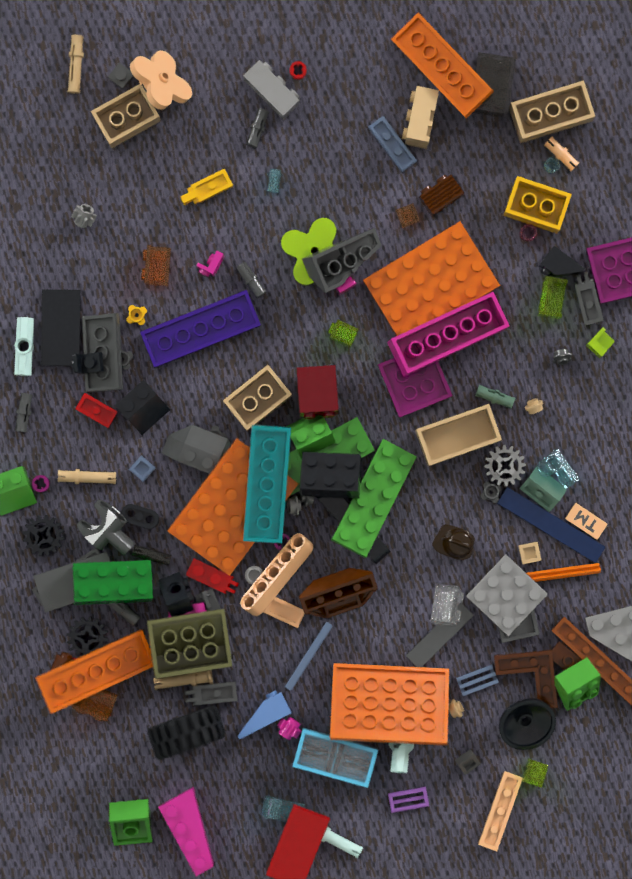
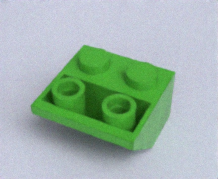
M588 658L583 659L555 676L554 685L567 711L571 708H578L583 701L588 698L593 699L599 693L600 674Z

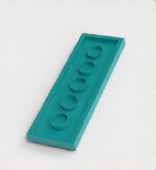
M251 426L243 541L282 543L291 436L290 427Z

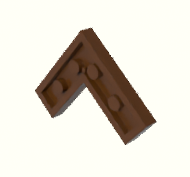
M552 650L494 655L496 675L535 672L537 699L546 702L552 709L558 708L556 687L554 685L555 675Z

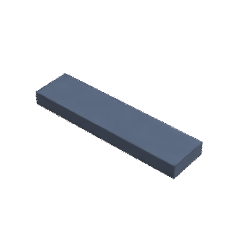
M327 621L325 622L286 683L285 688L293 689L333 627L332 624Z

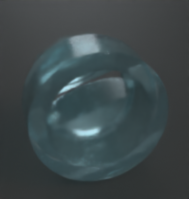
M550 157L544 162V170L547 173H555L560 168V162L555 157Z

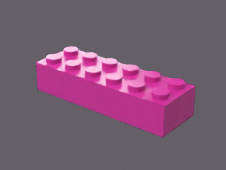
M491 292L390 339L387 344L403 377L504 331L510 325L494 292Z

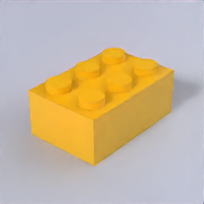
M517 176L503 216L557 234L560 231L572 194Z

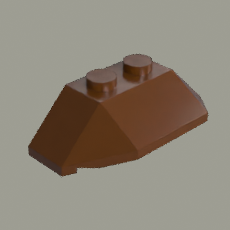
M347 568L313 580L299 596L305 614L327 619L362 607L378 588L372 571Z

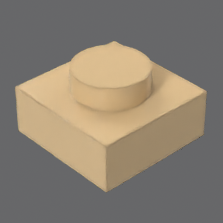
M538 542L518 545L522 564L541 561Z

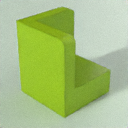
M604 327L586 344L599 358L615 342L604 332L606 330Z

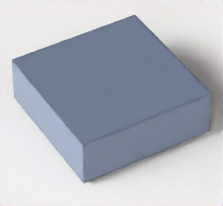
M142 455L129 468L142 482L156 469Z

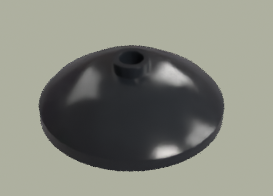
M534 698L522 699L513 703L503 712L499 721L501 738L508 746L518 750H530L541 746L552 736L556 727V717L552 708L546 702Z

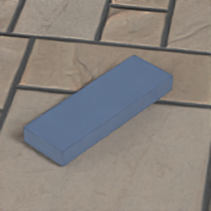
M384 116L368 126V129L401 173L417 162L416 158Z

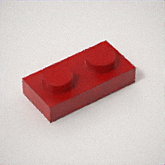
M86 393L83 394L75 408L108 429L118 414V411Z

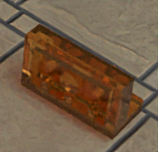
M147 245V250H143V261H146V266L142 268L141 280H144L145 285L168 286L171 248Z

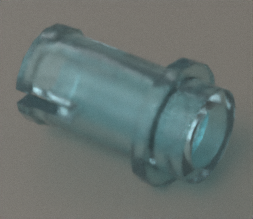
M270 169V172L267 173L269 175L267 192L279 193L280 177L283 174H281L279 169Z

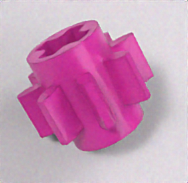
M290 716L286 720L282 718L277 724L280 728L278 733L288 740H291L292 737L297 739L302 732L299 729L301 724Z

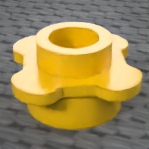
M134 305L129 306L127 322L129 324L138 323L139 325H144V316L147 313V309L145 307H135Z

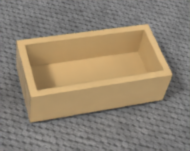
M489 404L415 430L428 467L502 440Z

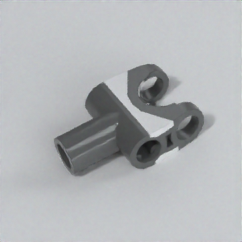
M97 500L94 506L101 516V524L93 525L85 520H80L77 523V528L97 549L103 550L110 543L125 556L135 545V542L121 531L127 520L113 506L103 500Z

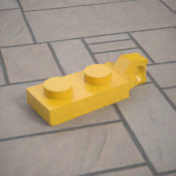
M222 169L192 184L191 187L187 188L188 193L180 196V199L184 205L192 201L194 204L201 203L232 188L233 184L226 170Z

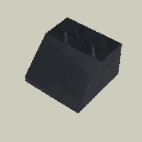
M144 380L115 405L141 435L170 411L169 407Z

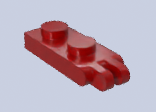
M195 558L186 573V576L224 594L227 591L235 594L236 590L229 586L230 584L236 587L239 585V583L233 581V576H229L225 572Z

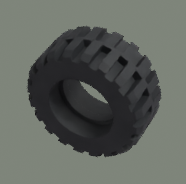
M210 706L150 727L147 734L155 757L158 760H162L220 740L225 737L226 731L218 708Z

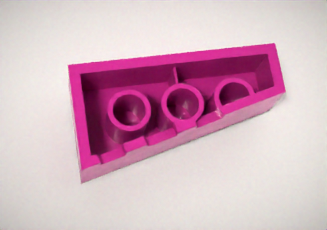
M193 786L161 804L158 808L194 874L198 876L212 868L214 862Z

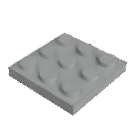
M505 554L466 597L509 636L548 593Z

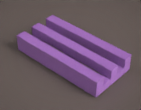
M426 787L388 793L391 813L429 806ZM423 792V795L393 800V797ZM421 799L425 801V803L394 808V804Z

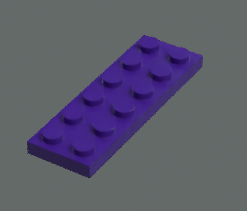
M245 290L140 333L154 368H157L260 327L261 324L249 294Z

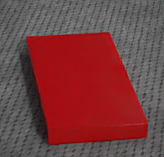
M293 804L267 869L266 876L274 879H306L330 817Z

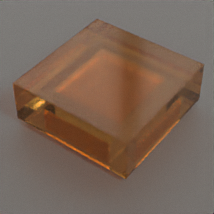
M413 203L396 210L402 228L420 222Z

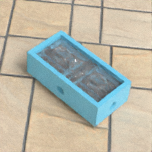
M303 727L293 767L368 788L378 748L354 741L330 740L329 734Z

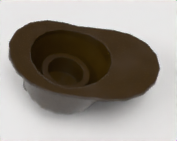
M445 524L440 528L432 546L442 555L457 560H465L472 555L475 538L467 530Z

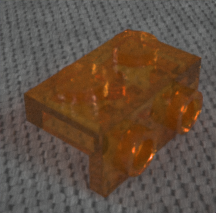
M102 690L72 704L71 708L80 714L91 715L98 721H108L118 695Z

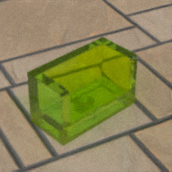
M549 276L544 277L537 316L554 319L562 318L561 312L568 280Z

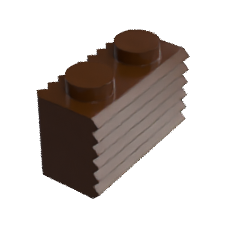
M443 175L436 180L437 184L431 188L429 185L421 191L422 195H420L419 199L432 217L464 195L463 190L452 175L448 177Z

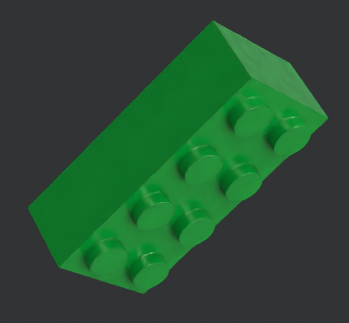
M151 560L73 563L74 605L151 602L153 599Z

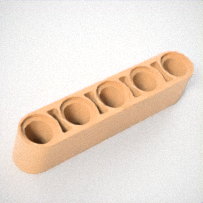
M300 533L293 535L242 597L241 607L253 616L262 614L312 553V542Z

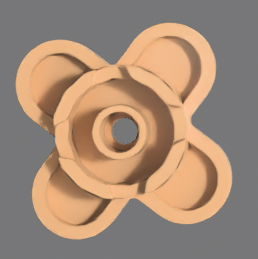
M157 51L151 57V60L138 56L130 63L131 73L139 80L140 85H144V88L147 90L145 93L147 99L155 108L163 110L171 104L172 100L178 103H185L191 98V87L184 79L175 74V61L167 52Z

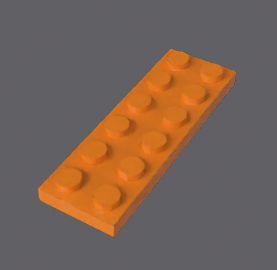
M419 13L391 38L465 118L472 114L494 92Z
M140 629L35 677L49 713L57 712L152 668L150 647L143 630Z

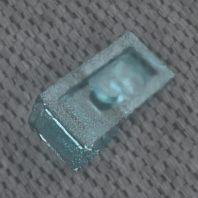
M558 449L545 456L537 465V470L541 476L549 477L555 473L559 482L566 489L580 480Z
M265 796L261 816L287 821L293 804L303 808L305 804Z

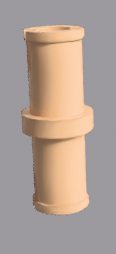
M553 136L549 141L554 146L548 141L544 144L556 156L555 159L557 161L560 160L570 171L574 169L569 163L570 161L575 166L580 163Z

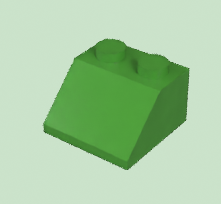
M315 416V419L302 418L286 426L291 428L290 437L301 459L302 452H317L336 443L323 416Z
M24 466L0 474L1 516L37 503Z
M148 799L109 803V822L114 846L153 842Z

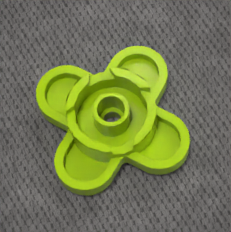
M319 218L315 220L307 234L298 230H290L282 237L281 246L283 251L297 259L293 275L295 280L301 285L308 286L315 283L309 277L302 259L311 255L313 248H317L320 251L333 245L332 243L336 236V226L330 219Z

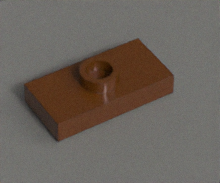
M560 641L552 649L553 662L564 671L582 661L581 658Z

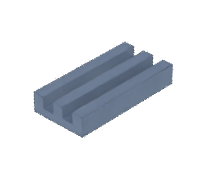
M492 664L456 678L462 696L499 683ZM487 670H490L491 672L487 675L476 678L463 684L461 682V680L472 677ZM491 677L493 678V680L490 682H487L485 684L479 685L466 691L464 690V688L467 686H470L472 684L478 683Z

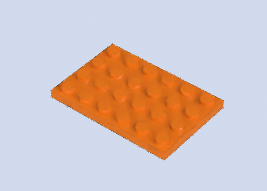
M461 221L363 280L396 336L483 297L500 287V284Z
M238 438L235 439L167 530L229 576L255 543L243 541L250 447ZM288 475L285 502L299 484Z
M333 663L330 740L447 745L449 669Z

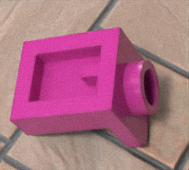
M216 251L215 255L211 254L207 261L208 267L197 263L196 267L200 269L199 273L206 277L210 275L215 276L224 258V254Z

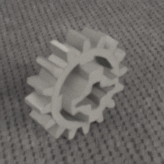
M503 445L502 450L495 447L496 453L489 452L491 458H485L489 463L484 468L489 469L486 476H492L491 482L497 480V486L503 482L504 487H507L508 482L514 485V479L521 480L519 474H525V471L521 470V468L525 467L526 464L521 463L524 456H518L519 450L513 452V446L508 450L506 445ZM508 453L510 454V456L508 458H502L501 456H499V454ZM511 459L508 464L509 470L505 469L499 473L502 467L501 462L505 463ZM515 460L517 461L518 465L517 471L514 469L513 462ZM493 461L496 463L497 470L495 472L492 468ZM502 474H508L509 476H511V478L503 479L500 478V476Z

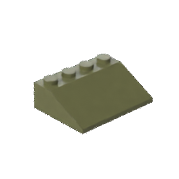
M224 609L147 621L155 679L232 667Z

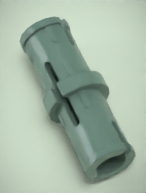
M480 384L475 394L476 397L491 401V404L496 403L509 409L512 408L515 397L505 395L497 389L486 388Z

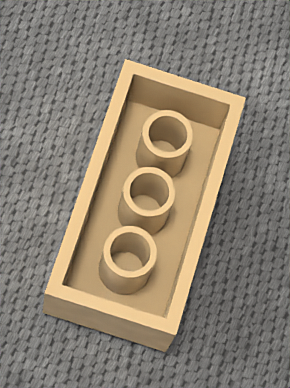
M584 80L512 102L509 106L520 143L592 122L595 118Z

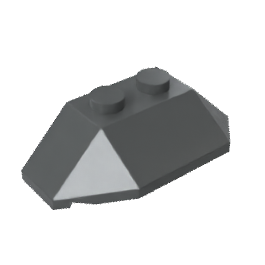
M190 425L168 435L162 454L210 474L229 449L231 443L224 436L195 425Z

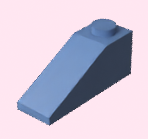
M275 690L266 695L267 699L261 703L238 734L239 740L292 713L282 692L277 693Z

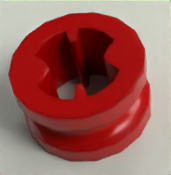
M300 61L292 63L290 66L292 78L300 80L305 77L307 72L305 64ZM297 66V68H299V66H301L302 74H294V67Z

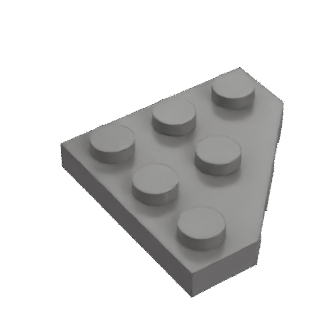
M632 606L585 617L589 637L632 662Z

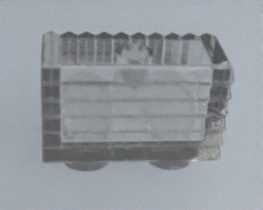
M436 584L431 616L433 625L456 627V623L460 622L461 611H458L459 603H463L464 593L461 592L459 586Z

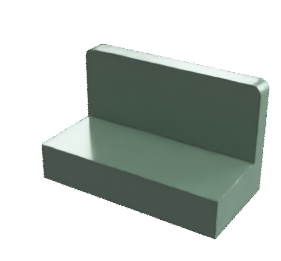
M539 466L533 470L519 488L548 512L556 506L567 491L562 484Z

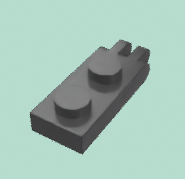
M588 272L584 273L585 281H582L581 274L576 275L578 283H575V288L585 326L603 322L604 318L594 279L589 278Z
M236 681L191 686L192 690L184 691V695L192 694L193 698H185V703L193 702V706L238 701Z

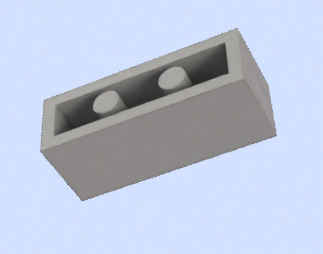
M259 60L243 75V80L284 119L299 105V95L293 89L289 90L285 86L286 82L279 75L276 77L272 73L273 69L268 63H262Z

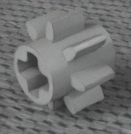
M82 204L81 206H76L71 217L75 218L74 223L78 227L86 228L87 226H92L97 215L93 214L94 209L90 205Z

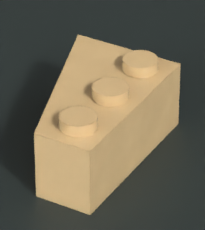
M417 86L416 91L411 92L410 102L413 103L412 110L408 109L406 120L409 121L408 128H404L402 139H406L405 145L427 149L439 90Z

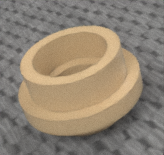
M537 398L529 400L525 410L529 414H535L543 410L542 405L544 403Z
M451 700V703L448 704L450 714L453 718L462 717V712L464 711L460 701Z

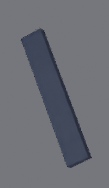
M506 487L497 502L498 505L594 563L598 561L605 549L604 545Z

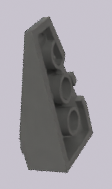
M372 228L303 258L302 261L309 277L324 293H327L343 285L346 279L352 273H355L358 267L368 260L382 245L375 228Z

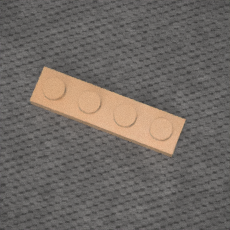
M507 771L503 772L478 845L494 851L498 850L523 777Z

